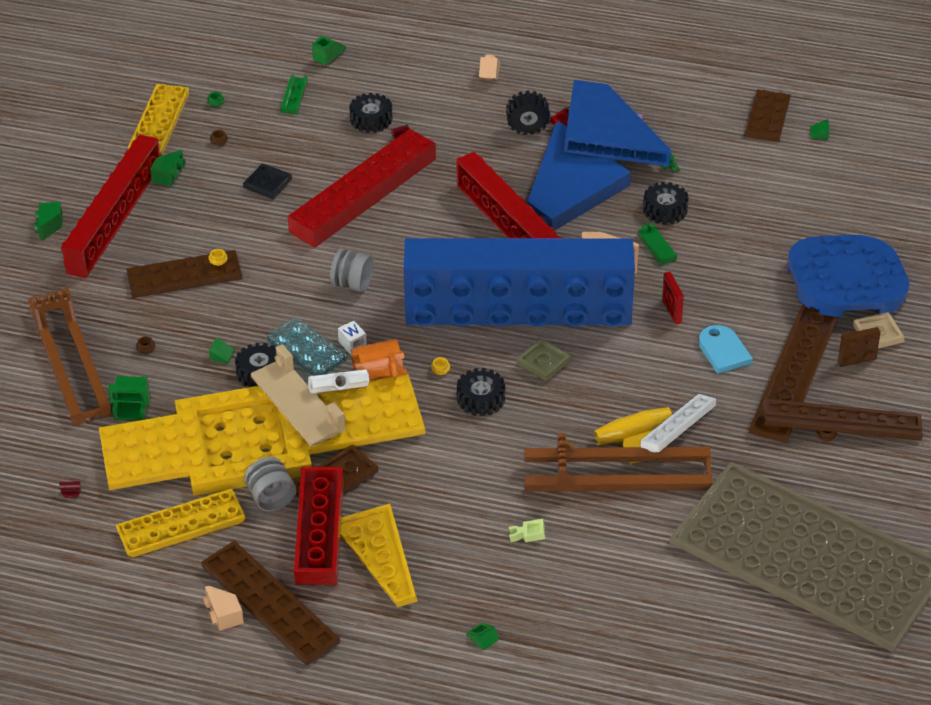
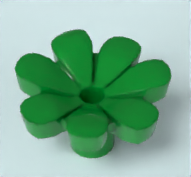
M671 154L669 166H662L663 170L670 167L674 172L680 171L673 154Z

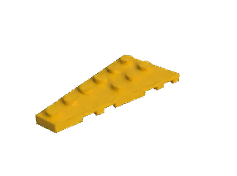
M390 503L342 517L341 537L397 608L418 602Z

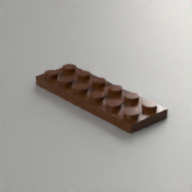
M236 250L225 251L227 261L219 266L211 264L209 262L210 254L126 268L132 298L241 280L242 273Z

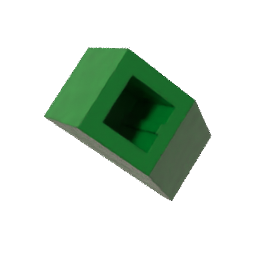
M321 36L312 43L313 60L323 65H328L344 52L347 47L325 36Z
M183 150L156 158L150 169L152 183L173 185L175 180L178 179L181 169L185 167L186 159L183 157Z
M61 202L39 203V210L35 212L36 221H38L35 222V233H39L40 240H44L62 228L63 212Z

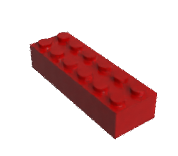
M301 467L294 560L296 585H338L344 491L343 467Z

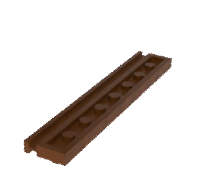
M765 398L763 402L764 425L919 441H922L923 438L921 414Z

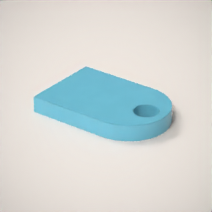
M714 325L705 328L700 333L699 346L717 374L752 364L753 358L732 329L721 325Z

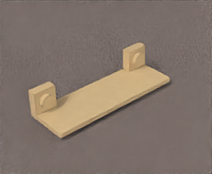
M283 344L276 347V362L251 373L252 379L311 447L345 431L344 413L334 402L326 407L315 393H310L308 385L294 370L293 355Z

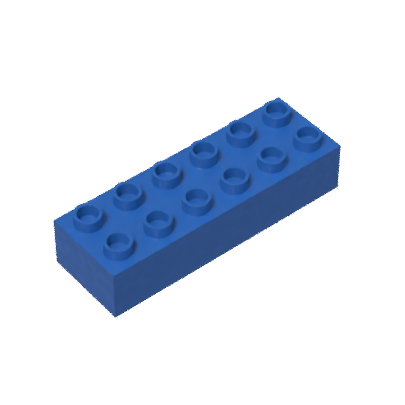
M405 238L404 295L406 325H494L499 327L505 325H532L536 327L543 325H570L574 327L581 325H608L611 327L632 325L635 277L633 239Z

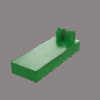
M291 74L280 107L281 113L298 115L308 83L307 76L298 78Z
M650 222L648 225H641L637 236L659 265L676 261L677 254L654 224Z

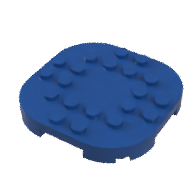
M826 235L802 239L795 243L789 251L787 271L791 272L798 289L797 297L807 308L813 307L820 314L843 317L844 311L877 309L879 314L892 313L897 311L902 303L905 304L909 290L908 276L896 251L882 240L865 235Z

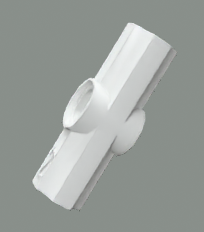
M366 369L308 377V388L311 394L369 386V374ZM337 376H339L342 380V384L340 387L337 386L335 383V379Z

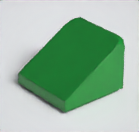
M829 119L810 126L811 139H829Z
M215 338L209 349L210 360L228 364L235 349L222 340Z
M482 622L466 633L467 637L482 650L487 649L499 640L495 627Z

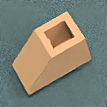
M495 55L481 57L480 79H498L500 61Z
M212 586L205 587L206 596H203L206 608L211 609L209 615L212 624L216 623L219 631L244 624L242 609L235 594Z

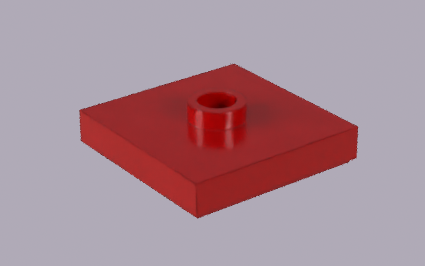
M671 271L665 272L663 275L662 301L673 322L681 324L684 295Z

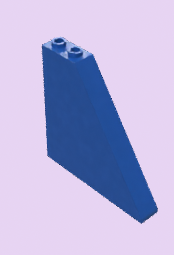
M574 80L564 152L669 166L671 149L608 84Z
M559 121L554 127L527 201V205L531 206L534 212L541 216L544 222L551 226L554 231L629 187L631 172L613 159L564 152L567 127Z

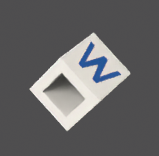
M355 321L338 328L339 343L350 355L352 354L351 349L367 345L366 333Z

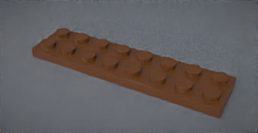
M235 540L201 561L202 567L229 593L235 594L238 602L306 666L340 644V638Z

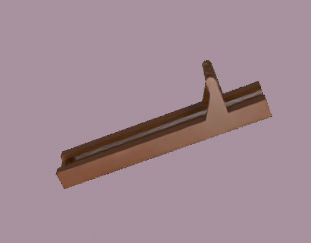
M69 287L65 288V290H57L55 293L52 291L51 296L49 292L46 293L47 299H44L43 294L39 295V301L35 296L28 299L30 312L73 426L86 423V418L94 421V416L97 415L99 419L112 416L109 401L78 326ZM61 307L100 408L81 413L47 325L45 311Z
M559 433L557 436V448H524V462H558V475L525 476V492L708 490L712 486L710 447H665L660 452H650L648 449L641 447L576 448L566 440L565 433ZM703 461V465L706 466V474L569 475L566 466L567 462Z

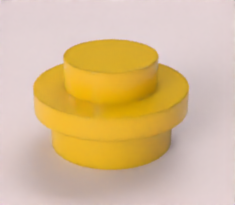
M214 249L209 255V262L211 264L219 266L226 263L227 254L224 250Z
M438 357L433 360L431 370L437 375H444L450 371V363L446 358Z

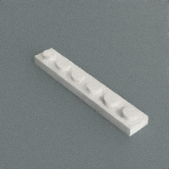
M698 394L641 440V448L648 449L650 452H660L715 407L716 398Z

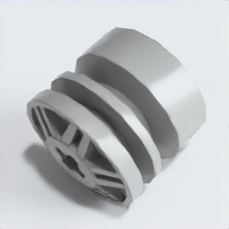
M340 248L332 262L331 284L341 288H346L349 285L350 290L364 293L370 284L373 274V256L360 252L355 256L354 251Z
M275 457L259 459L251 464L245 472L244 482L261 510L266 512L282 509L293 500L296 494V486L280 459Z

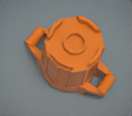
M397 339L351 349L353 369L356 371L366 369L369 374V381L407 374V369H404L402 361L405 358L404 353L400 351Z

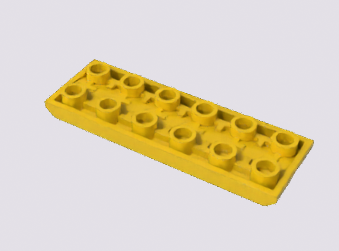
M156 84L128 149L132 141L141 134L158 138L160 154L163 155L189 96V87Z
M231 488L125 521L115 526L127 555L136 557L240 524L246 518Z

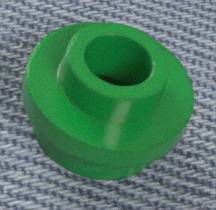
M211 92L208 95L207 103L210 106L218 107L224 103V97L220 92Z

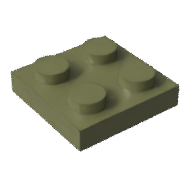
M541 338L517 358V365L546 382L571 361V356Z

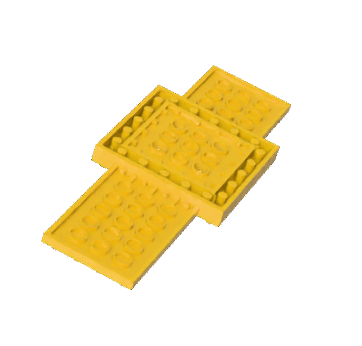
M409 374L398 377L370 380L369 386L315 393L326 407L334 402L344 413L345 431L312 447L259 386L174 400L176 414L99 427L109 490L189 476L193 496L225 491L231 488L247 487L244 482L246 470L251 464L265 457L280 459L291 479L301 477V467H312L310 459L312 454L345 449L352 444L357 447L426 434L425 426ZM263 421L261 424H256L255 422ZM217 428H225L222 431L216 430ZM263 449H270L268 452H262ZM231 456L229 459H223L222 457Z

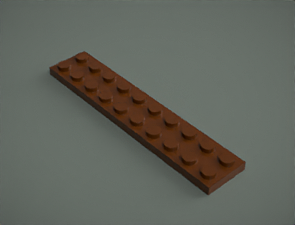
M802 304L751 423L750 434L788 443L793 428L764 425V398L795 402L805 401L839 317L820 314L813 307L809 309Z

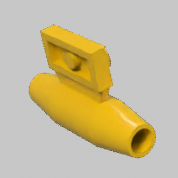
M669 407L644 410L615 419L594 430L596 442L598 445L623 442V447H641V440L672 416V412ZM630 461L629 464L632 465L641 461Z

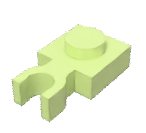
M543 519L525 521L522 527H509L511 542L519 541L524 538L525 542L545 539Z

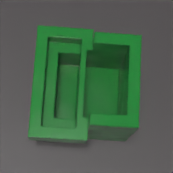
M116 376L115 384H109L108 387L110 403H114V420H145L151 401L148 377Z

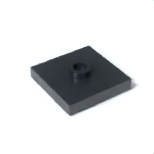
M262 163L245 180L243 188L274 199L292 180V174Z

